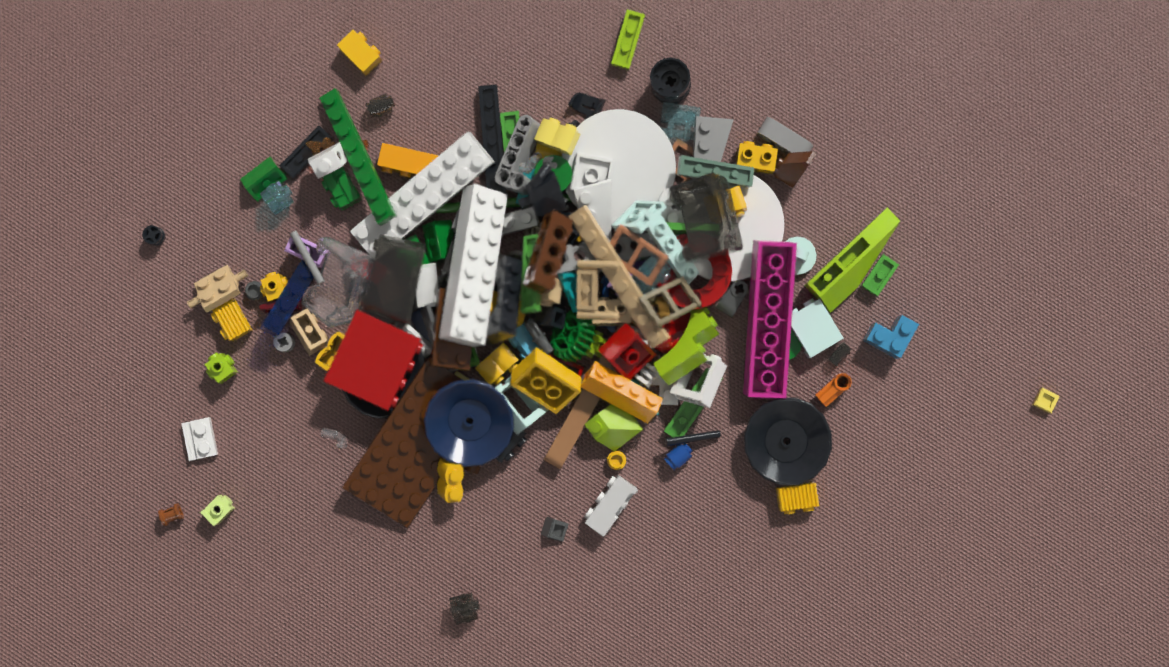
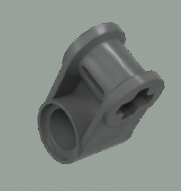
M741 280L735 281L721 298L716 308L732 318L748 292L747 284ZM742 285L743 293L736 294L734 286Z

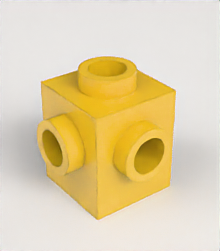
M272 272L266 274L265 278L261 280L260 290L262 295L266 296L268 302L290 295L288 291L290 287L289 282L283 275Z

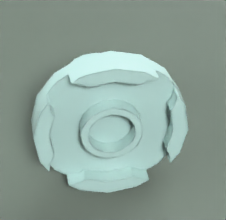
M793 237L786 240L785 242L797 243L795 275L804 274L812 269L817 256L813 244L802 237Z

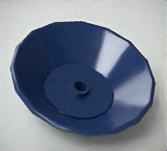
M476 380L455 381L440 389L429 402L424 418L426 437L434 451L446 461L460 464L464 467L484 465L497 458L509 445L514 430L512 409L504 395L490 384ZM468 417H471L473 419V422L468 423L466 419Z

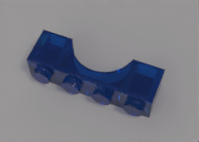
M301 260L280 296L259 327L275 338L279 336L314 278L305 261Z

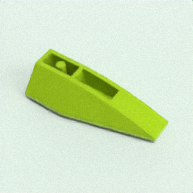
M888 207L804 285L817 300L820 299L829 313L859 287L900 223V220Z

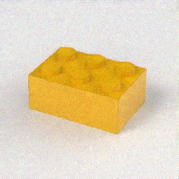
M536 347L512 370L511 386L557 414L581 392V376Z

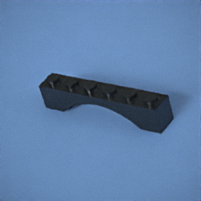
M561 212L560 214L568 217L573 213ZM573 223L571 226L572 233L566 245H573L579 237V232ZM562 295L559 304H551L550 307L541 305L540 312H536L535 315L537 326L545 329H564L567 310L564 306Z

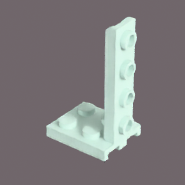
M636 200L611 226L616 231L619 225L622 224L634 233H642L646 229L658 249L669 256L667 262L678 278L683 276L687 283L690 284L699 274V271L662 217L661 213L667 208L663 201Z

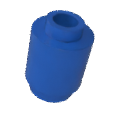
M686 443L683 445L677 444L666 454L667 457L664 460L675 470L677 467L683 466L692 457L690 454L692 449Z

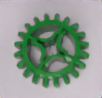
M571 310L566 313L564 329L551 330L553 333L549 338L552 340L550 345L554 349L552 351L554 355L566 362H576L577 359H582V355H587V350L591 349V343H594L593 337L596 336L594 333L596 327L593 325V320L577 319V312Z

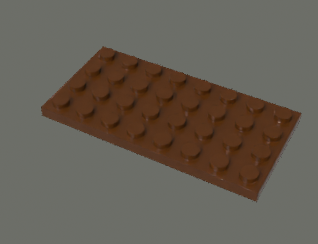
M429 357L342 485L343 489L408 528L440 478L437 470L438 462L440 459H444L434 451L426 437L424 418L428 404L440 389L455 381H464L446 368L430 366L431 358ZM468 417L466 421L472 423L473 419Z

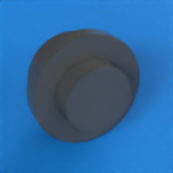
M257 281L248 283L245 288L246 296L251 300L261 299L263 297L260 290L262 284Z

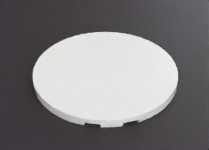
M607 110L587 118L576 129L580 137L572 155L562 154V158L566 159L570 164L572 173L577 152L615 159L611 177V225L636 200L658 201L662 192L672 187L675 180V155L667 135L653 120L630 110ZM570 183L565 190L573 204L578 208L574 191L570 190Z
M755 175L753 176L752 187L740 186L747 206V210L744 211L745 214L736 218L734 216L727 217L725 222L719 224V236H711L724 246L730 256L732 263L731 282L751 277L753 240H783L784 215L781 204L773 190ZM691 181L685 186V188L690 191ZM714 182L711 194L692 193L696 200V212L685 223L715 224V222H710L703 198L737 187V185ZM675 200L672 208L680 210L682 202ZM688 254L699 271L698 276L710 280L713 272L710 261L701 254Z

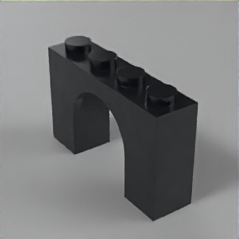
M505 256L497 262L493 289H499L497 305L489 316L485 344L493 345L516 336L522 277L521 260Z

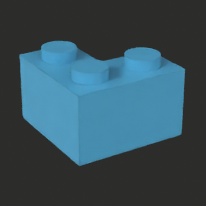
M903 315L897 316L890 330L878 323H873L862 341L895 359H899L902 357L919 324Z

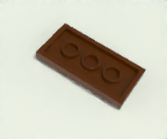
M439 288L437 289L430 366L469 371L472 347L439 338L447 289Z

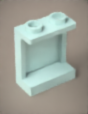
M813 298L803 303L805 307L798 311L797 308L792 310L791 328L804 348L807 358L815 356L843 339L820 299L815 301Z

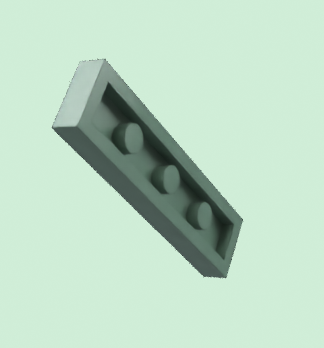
M681 155L678 161L677 176L750 188L753 185L754 167Z

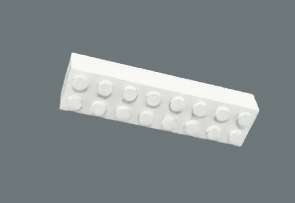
M467 132L389 198L397 215L395 218L380 226L377 224L373 213H371L350 232L372 259L376 261L482 174L495 161L473 134Z
M477 184L463 188L439 335L441 339L471 347L485 345L507 194Z

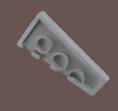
M696 116L693 157L721 162L734 119ZM691 178L692 193L711 194L714 185L713 181Z

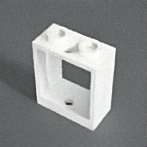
M704 354L707 358V361L704 363L710 364L711 367L700 393L686 389L693 370L675 381L669 393L678 400L710 408L727 365L717 355L711 354V356H706Z

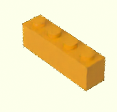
M382 143L377 166L384 173L392 174L394 171L400 173L402 177L411 178V176H416L435 160L438 155Z
M596 361L586 372L580 386L647 424L658 413L663 399Z

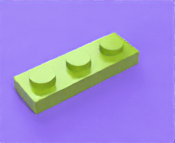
M627 9L611 65L627 70L630 69L645 14Z

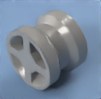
M284 332L277 334L273 341L275 348L282 352H290L296 343L295 338L291 334Z

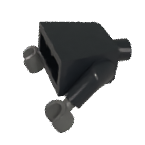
M546 156L543 159V166L530 180L529 184L525 186L528 196L518 199L521 210L532 207L536 216L544 217V215L553 210L558 213L569 210V205L565 204L568 199L563 198L558 179L554 172L551 171V169L557 167V163L551 162L554 159L553 157Z

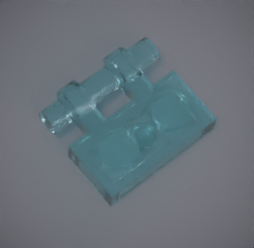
M663 102L660 122L668 123L667 128L661 129L670 139L677 137L683 138L684 141L694 140V132H690V129L694 127L695 117L700 116L701 107ZM674 124L685 126L684 131L674 130Z

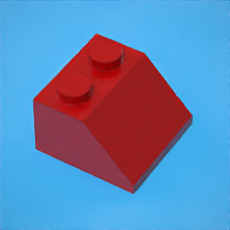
M627 323L598 349L607 361L623 377L629 380L656 356L644 340Z

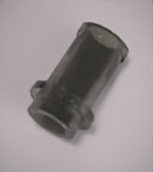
M844 342L839 343V347L827 358L836 367L847 354H851L850 351L852 349Z

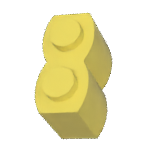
M550 117L549 120L543 118L534 140L545 147L571 156L580 134L576 131L577 128L568 123L565 126L561 125L560 121Z

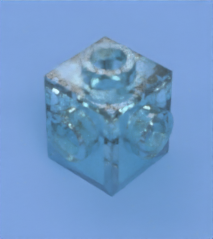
M279 180L270 184L267 189L260 193L266 205L275 215L294 203L290 196L293 192L287 184L283 186Z

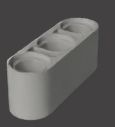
M766 117L757 132L760 138L786 154L807 152L813 148L811 142L770 117Z

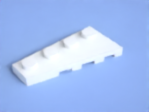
M611 179L573 189L578 209L586 205L605 236L611 240Z

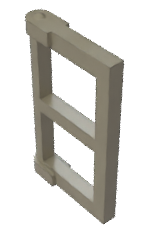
M683 276L638 299L655 328H659L701 306V301L694 294ZM679 284L692 303L681 310L678 309L667 290ZM658 294L662 295L673 314L661 320L648 302V299Z

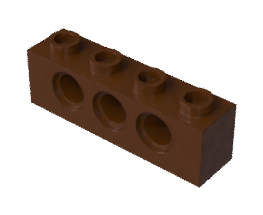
M554 210L544 215L523 281L524 286L540 294H545L555 288L557 282L555 279L562 266L561 259L567 250L566 243L572 233V219Z

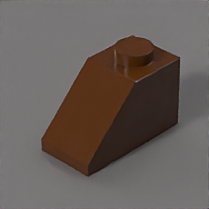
M814 151L788 153L785 159H779L775 166L777 171L774 176L793 188L816 153Z

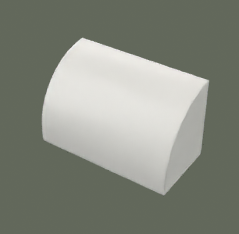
M436 263L413 265L417 306L424 307L426 304L436 302L438 289Z

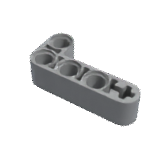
M523 115L517 121L495 174V181L509 191L522 195H528L525 186L529 184L531 179L523 175L535 147L536 141L534 138L540 126V123L529 115Z

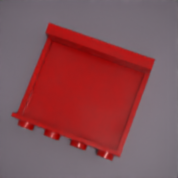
M356 310L324 381L379 407L390 410L391 407L395 408L399 400L397 393L399 389H404L407 382L405 376L407 372L411 373L416 363L413 361L415 354H420L424 344L421 343V338L360 310Z

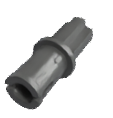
M529 319L524 323V326L533 338L532 342H535L541 351L548 354L554 350L545 337V332H541L533 319Z

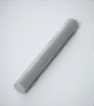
M293 231L290 233L317 284L325 282L298 232Z

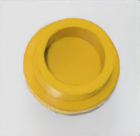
M612 451L607 457V463L610 468L619 470L625 466L626 457L621 451Z

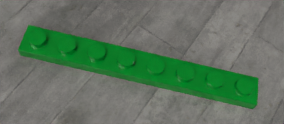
M334 88L320 97V100L377 224L382 226L397 215L339 90Z

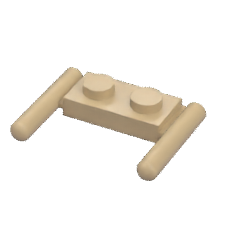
M577 261V319H619V314L616 312H597V269H618L620 266L618 261Z

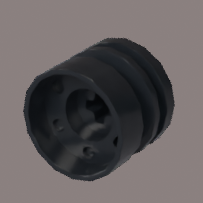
M672 57L664 58L658 61L652 68L650 82L652 93L658 101L666 105H676L687 98L691 89L689 69L684 62ZM669 81H672V83L674 84L673 87H670V85H668Z

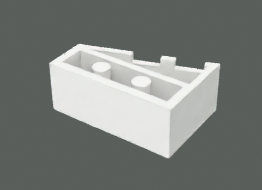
M619 475L616 478L614 476L611 477L606 485L609 488L605 494L603 492L599 494L595 500L597 502L595 508L592 509L590 507L584 516L586 518L585 524L602 536H605L623 508L627 506L633 494L638 491L635 486Z

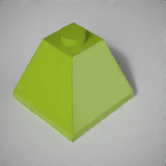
M612 404L584 424L596 441L614 452L643 430L634 416Z

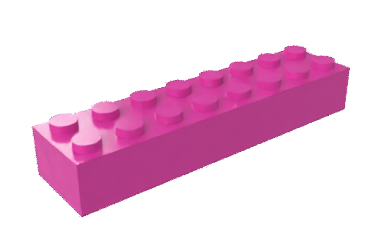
M753 240L743 394L747 397L786 398L797 243Z

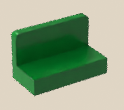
M268 157L240 180L245 189L258 202L284 182L287 177L275 164L274 160Z
M432 221L422 225L429 262L452 258L455 241L452 221Z

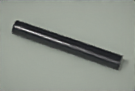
M719 430L690 434L665 438L664 442L666 446L720 438L721 433Z

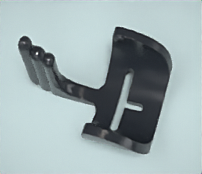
M578 92L573 95L568 105L574 110L585 114L586 120L602 111L606 99H599ZM583 106H587V107H589V108H592V107H593V108L595 109V111H594V110L587 109V108H584ZM577 120L568 123L576 128L580 125Z

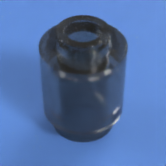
M386 93L366 103L371 118L375 116L378 118L393 111L392 107L395 106L391 95L387 96Z

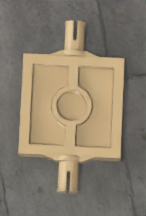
M226 265L194 283L197 297L187 301L188 306L192 309L201 303L203 309L209 312L241 294L238 288L239 281L248 277L247 272L243 270L234 275L231 268Z

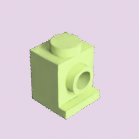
M218 495L200 513L213 526H216L235 508L232 506L233 502L229 497ZM216 506H219L221 509L219 513L215 511Z

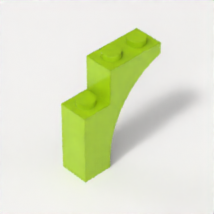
M708 307L691 310L688 326L681 339L666 355L653 363L660 377L668 386L707 361L704 355L706 350L703 345L719 335L715 328L718 326L717 322L712 316H708L711 313Z

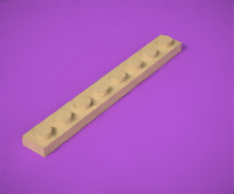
M586 205L582 206L568 216L573 220L575 228L596 261L619 262L620 266L618 269L602 270L650 347L654 348L670 338L663 326L655 328L650 321L648 314L638 300L643 294Z

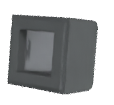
M546 517L541 535L563 542L569 523Z

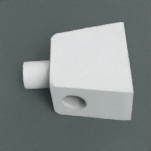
M340 142L308 158V162L318 179L342 167L348 161Z

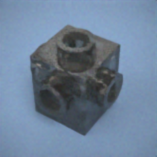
M472 592L449 598L451 614L456 625L479 619L477 611L480 610V604L478 599H474Z

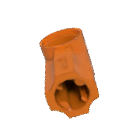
M836 374L815 396L827 407L845 390L850 388L852 380L847 374ZM841 376L847 381L844 387H839L837 384V380Z

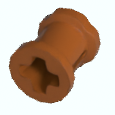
M178 503L174 504L171 508L158 511L159 518L164 526H167L169 522L184 518L183 511Z

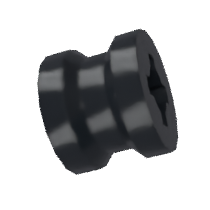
M147 226L142 233L144 241L153 246L161 245L165 241V232L157 226Z

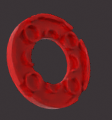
M690 233L676 236L687 254H701L712 265L713 272L709 283L701 289L692 290L701 301V306L693 310L707 308L719 301L730 286L732 279L730 256L724 246L709 235ZM657 257L655 266L657 265L658 261L660 260V257ZM668 262L665 263L656 278L658 288L676 280L674 271ZM680 284L667 290L676 306L685 308L692 304Z

